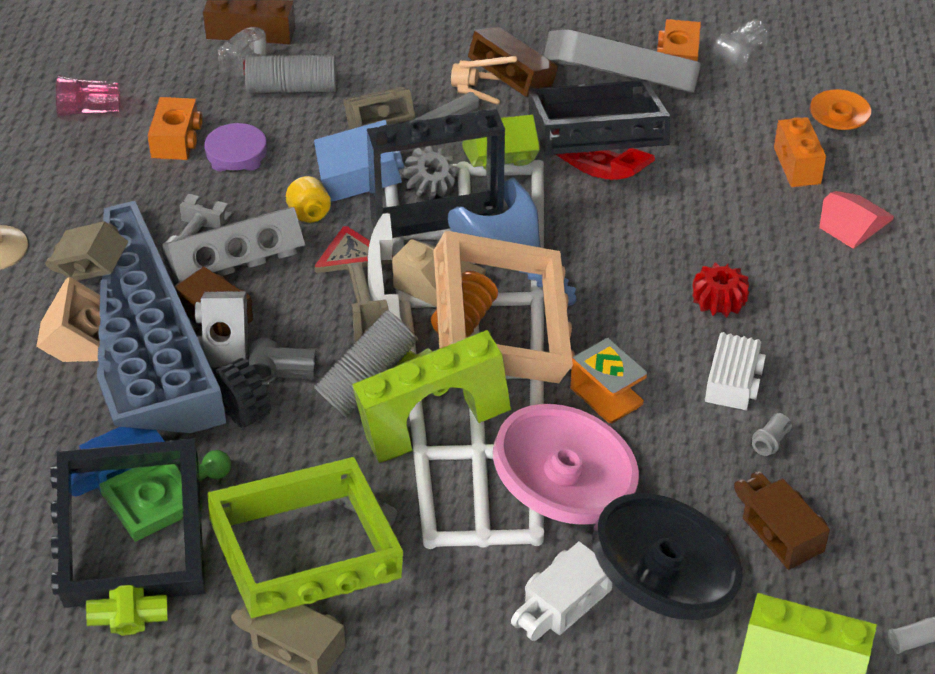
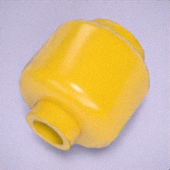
M300 177L287 188L285 194L288 207L295 208L300 222L315 223L322 220L329 213L331 198L322 182L315 177Z

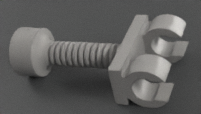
M188 194L184 202L180 204L181 221L189 223L179 236H170L166 242L197 234L202 226L212 229L222 227L231 217L232 213L226 211L231 204L217 201L212 210L197 204L202 198L201 196ZM162 246V254L167 259L164 246Z

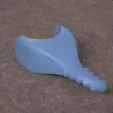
M514 177L504 181V200L509 207V210L494 216H482L472 213L464 207H456L448 213V223L452 232L541 248L537 208L530 194ZM519 271V273H527L529 280H536L537 287H543L542 275ZM565 278L564 289L565 293L568 294V306L576 302V288L567 286L569 279Z

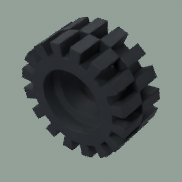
M239 358L214 370L213 374L221 390L223 406L226 408L225 412L228 416L231 415L232 421L237 423L238 427L244 428L270 415L271 405L268 403L270 402V397L265 393L267 388L265 385H262L260 381L262 379L259 374L256 375L255 367L250 365L247 359Z

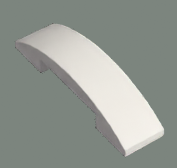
M386 213L378 220L369 244L368 291L371 301L386 299L389 311L401 320L398 294L384 295L381 260H392L390 213Z

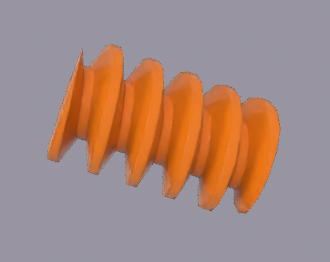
M466 271L461 275L466 338L471 336L474 328L480 323V319L485 316L486 311L492 306V302L498 297V289L493 281L476 271ZM436 309V311L431 316V323L434 330L439 335L438 315Z

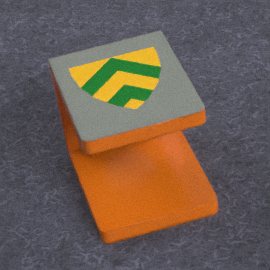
M609 338L572 357L573 366L570 389L608 423L616 422L644 404V400L630 387L646 379L647 372Z

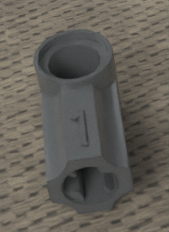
M263 338L257 339L250 344L248 361L250 365L255 367L256 375L259 374L262 379L260 381L262 384L273 383L276 377L314 379L316 375L317 351L316 349L280 348L276 342Z

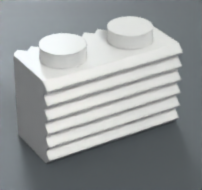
M724 332L720 333L707 382L705 402L747 410L749 399H757L760 379L754 377L755 374L762 375L766 358L765 354H760L761 341L759 339L753 340L752 337L747 339L745 336L740 338L738 335L733 336L731 333L728 335Z

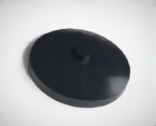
M650 493L623 495L611 501L603 509L594 526L592 534L593 550L605 575L627 597L653 612L681 620L711 618L723 612L731 604L740 589L743 576L742 565L734 545L712 520L683 502Z

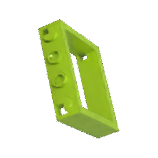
M354 457L208 492L210 523L251 619L402 578L403 550ZM347 474L346 478L341 479V475ZM349 497L376 552L255 583L231 525ZM229 503V507H222L223 504Z

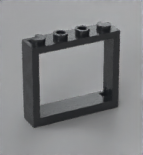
M647 80L528 89L529 115L534 117L537 137L545 155L670 145V115ZM642 86V94L633 93V87ZM537 94H542V100H539ZM640 112V114H627V115H614V116H601V117H588V118L549 120V119H552V118H565V117H578V116H591V115H604V114H617V113ZM550 129H559V135H552Z
M497 109L447 115L440 118L415 120L413 122L382 125L367 129L370 212L373 228H375L381 216L386 213H390L392 238L450 229L448 213L456 207H464L468 211L482 216H494L503 213L505 127ZM487 137L486 191L383 208L382 153Z
M195 439L57 451V466H51L50 478L52 488L57 489V500L51 501L52 523H57V536L51 537V552L53 559H58V572H52L51 585L53 595H59L64 608L86 606V600L109 599L110 590L126 585L143 588L144 596L167 595V598L206 594L199 459ZM181 464L186 571L73 582L71 474Z

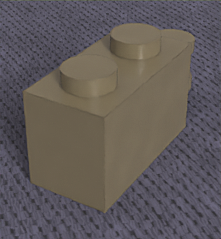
M105 221L66 230L60 242L54 246V252L47 259L45 265L50 270L62 273L67 278L71 277L76 281L111 274L128 241L119 234L115 226Z
M305 604L252 619L244 605L241 610L236 609L231 615L235 625L251 634L253 649L302 674H326L346 648L344 625L333 616L322 615L308 608Z

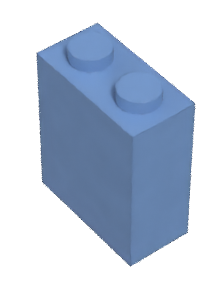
M386 120L314 140L321 181L331 201L369 192L367 129L387 125ZM400 151L381 154L382 188L402 182L399 170L405 167Z

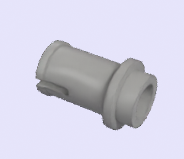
M775 413L763 429H759L753 434V449L763 456L775 454L780 447L779 442L792 429V424L787 425L790 419L782 413Z

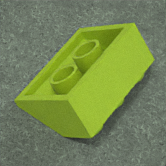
M757 593L737 674H866L877 624Z

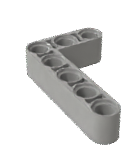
M572 30L549 31L544 51V57L553 63L564 66H583L636 80H647L648 83L691 93L695 92L701 63Z

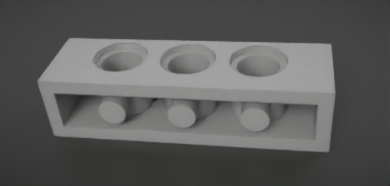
M294 207L284 208L163 243L174 282L184 281L203 267L196 260V253L202 247L207 248L211 253V260L204 267L215 272V274L224 276L234 273V266L246 263L248 268L267 263L265 258L267 256L277 254L279 259L297 254V247L305 245ZM265 229L269 230L273 235V242L267 248L263 247L259 241L260 233ZM233 238H237L242 243V252L237 257H233L228 251V244Z

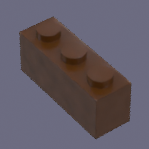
M207 0L203 10L206 39L254 42L261 40L265 36L266 43L290 45L295 31L294 3L292 0Z
M501 27L474 31L468 57L471 60L517 57L516 62L482 67L525 97H528V89L553 87L559 66Z

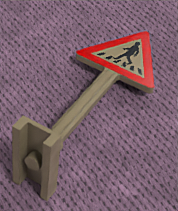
M343 226L315 264V272L349 270L357 302L352 304L354 341L356 344V341L361 339L363 333H366L368 328L373 326V323L380 318V315H383L385 310L389 309L386 299L371 301L363 272V267H368L370 240L350 227ZM381 260V265L393 263L392 260Z

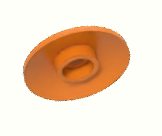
M834 89L817 94L811 101L810 112L815 120L827 127L850 130L859 128L868 122L871 116V107L862 96L854 92Z

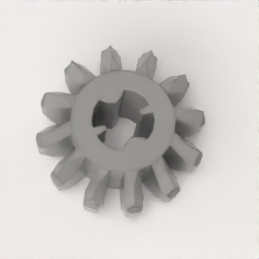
M431 146L425 147L424 151L416 148L412 156L407 157L404 163L407 168L403 171V178L409 179L407 189L414 187L418 189L416 192L417 197H420L423 192L427 194L429 200L434 199L436 194L442 197L447 193V188L453 187L455 183L453 176L457 173V167L450 165L453 161V156L444 157L442 155L443 147L439 148L437 152H434Z

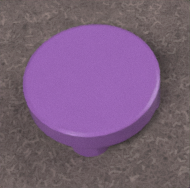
M244 123L220 126L209 133L204 143L206 157L211 163L212 168L216 171L258 169L261 165V160L267 152L264 133L257 127Z

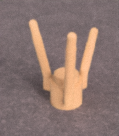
M501 57L476 61L460 60L459 64L454 63L452 67L451 85L452 87H458V93L467 94L473 92L479 99L499 105V99L474 90L471 86H477L478 79H500L492 73L479 72L474 67L512 63L517 61V57Z

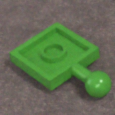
M221 450L208 452L204 456L202 464L199 465L200 481L207 477L212 479L225 477L231 469L230 457ZM175 464L132 468L99 484L101 494L135 542L183 519L181 472Z

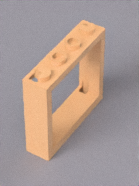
M445 230L434 249L439 349L466 338L460 261L542 275L549 352L496 345L502 353L505 375L559 384L570 369L572 370V357L575 356L570 344L572 325L567 317L569 298L564 289L565 267L562 266L560 251Z

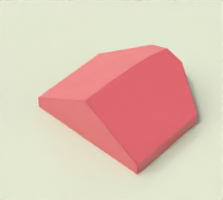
M834 191L829 193L823 200L819 228L854 249L891 222L894 216L860 195Z

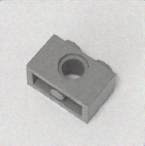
M246 291L204 292L201 302H196L195 318L196 323H202V336H197V339L210 367H222L239 358L248 360ZM216 322L226 323L230 327L231 334L224 337L217 335L213 330V324Z

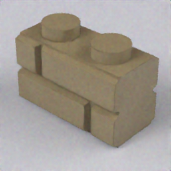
M404 87L360 95V98L344 99L350 129L386 120L387 125L415 119L411 92Z

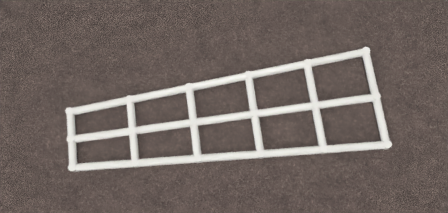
M535 160L524 166H514L513 163L505 164L504 175H532L531 198L538 211L541 248H544V162ZM465 161L458 164H450L457 167V173L453 177L458 176L459 195L471 194L470 176H486V169L483 166L473 167L472 164ZM400 169V176L403 178L404 169ZM397 184L385 187L387 207L399 205ZM445 230L392 238V255L394 257L404 247V240H440ZM531 280V292L498 293V297L492 302V306L531 305L530 350L544 352L543 287H537V281ZM396 289V294H398L401 321L414 333L411 308L437 307ZM479 324L474 328L471 336L479 333ZM414 344V347H411V351L416 354V346ZM506 375V379H526ZM530 379V406L544 404V381ZM422 400L419 401L410 412L409 417L424 547L433 549L435 547L541 545L544 541V515L530 508L529 529H490L486 459H493L494 444L485 443L484 421L478 423L469 408L471 445L427 446ZM472 459L475 531L437 532L429 460Z

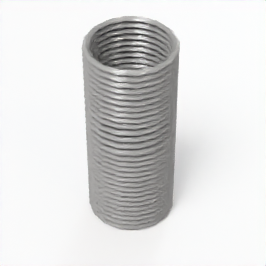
M334 54L324 56L285 55V57L284 55H278V57L276 55H247L245 58L246 91L248 94H273L276 92L278 94L280 92L335 93L337 87L336 56Z
M385 310V313L380 315V318L373 323V326H370L368 331L363 333L361 339H358L356 344H353L351 349H348L347 354H344V357H341V360H338V363H335L334 367H331V370L326 372V375L322 377V380H319L317 385H314V388L332 406L337 408L343 416L348 417L350 412H353V409L358 407L352 384L393 368L399 360H402L404 355H407L406 352H409L411 347H414V344L419 342V339L398 317L389 310Z

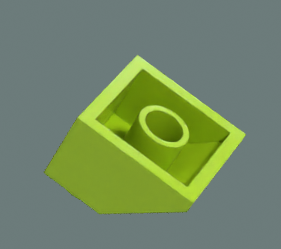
M533 115L501 118L505 127V164L513 163L514 166L530 164L534 161L540 150ZM487 137L463 141V150L472 166H483L486 169Z

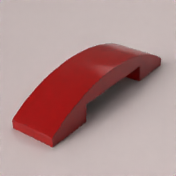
M559 129L554 131L552 135H559ZM629 148L622 154L610 150L555 154L583 173L611 180L629 178L655 161L653 154L634 148Z

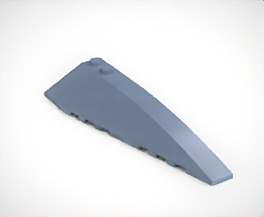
M131 201L104 208L103 221L115 226L119 234L128 241L113 272L102 276L100 287L99 315L101 320L99 326L100 345L98 348L99 368H97V380L114 426L193 433L225 424L226 418L219 385L136 202Z

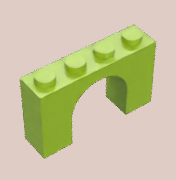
M488 330L352 384L365 436L378 463L394 459L412 451L407 429L409 414L419 401L435 391L452 387L462 388L464 399L478 423L511 410L502 353Z

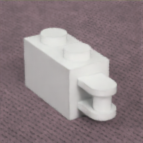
M577 542L568 551H561L547 569L542 573H535L528 580L525 586V604L514 613L511 624L515 628L522 627L526 630L527 637L532 641L539 639L549 629H552L559 636L612 590V582L601 569L595 553L580 542Z

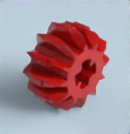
M715 262L712 267L703 266L700 273H697L693 280L692 296L694 303L699 304L700 311L710 309L712 316L716 315L717 312H722L726 318L730 312L739 314L742 306H745L748 301V277L742 275L741 268L731 269L729 263L725 266H719Z

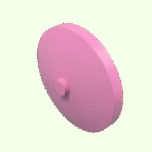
M537 404L519 409L503 422L493 446L494 465L506 488L530 509L557 521L570 524H596L601 512L611 501L623 495L635 493L638 485V465L632 450L625 440L599 418L573 407L557 404Z

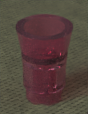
M57 75L56 111L58 117L75 114H107V111L119 112V83Z

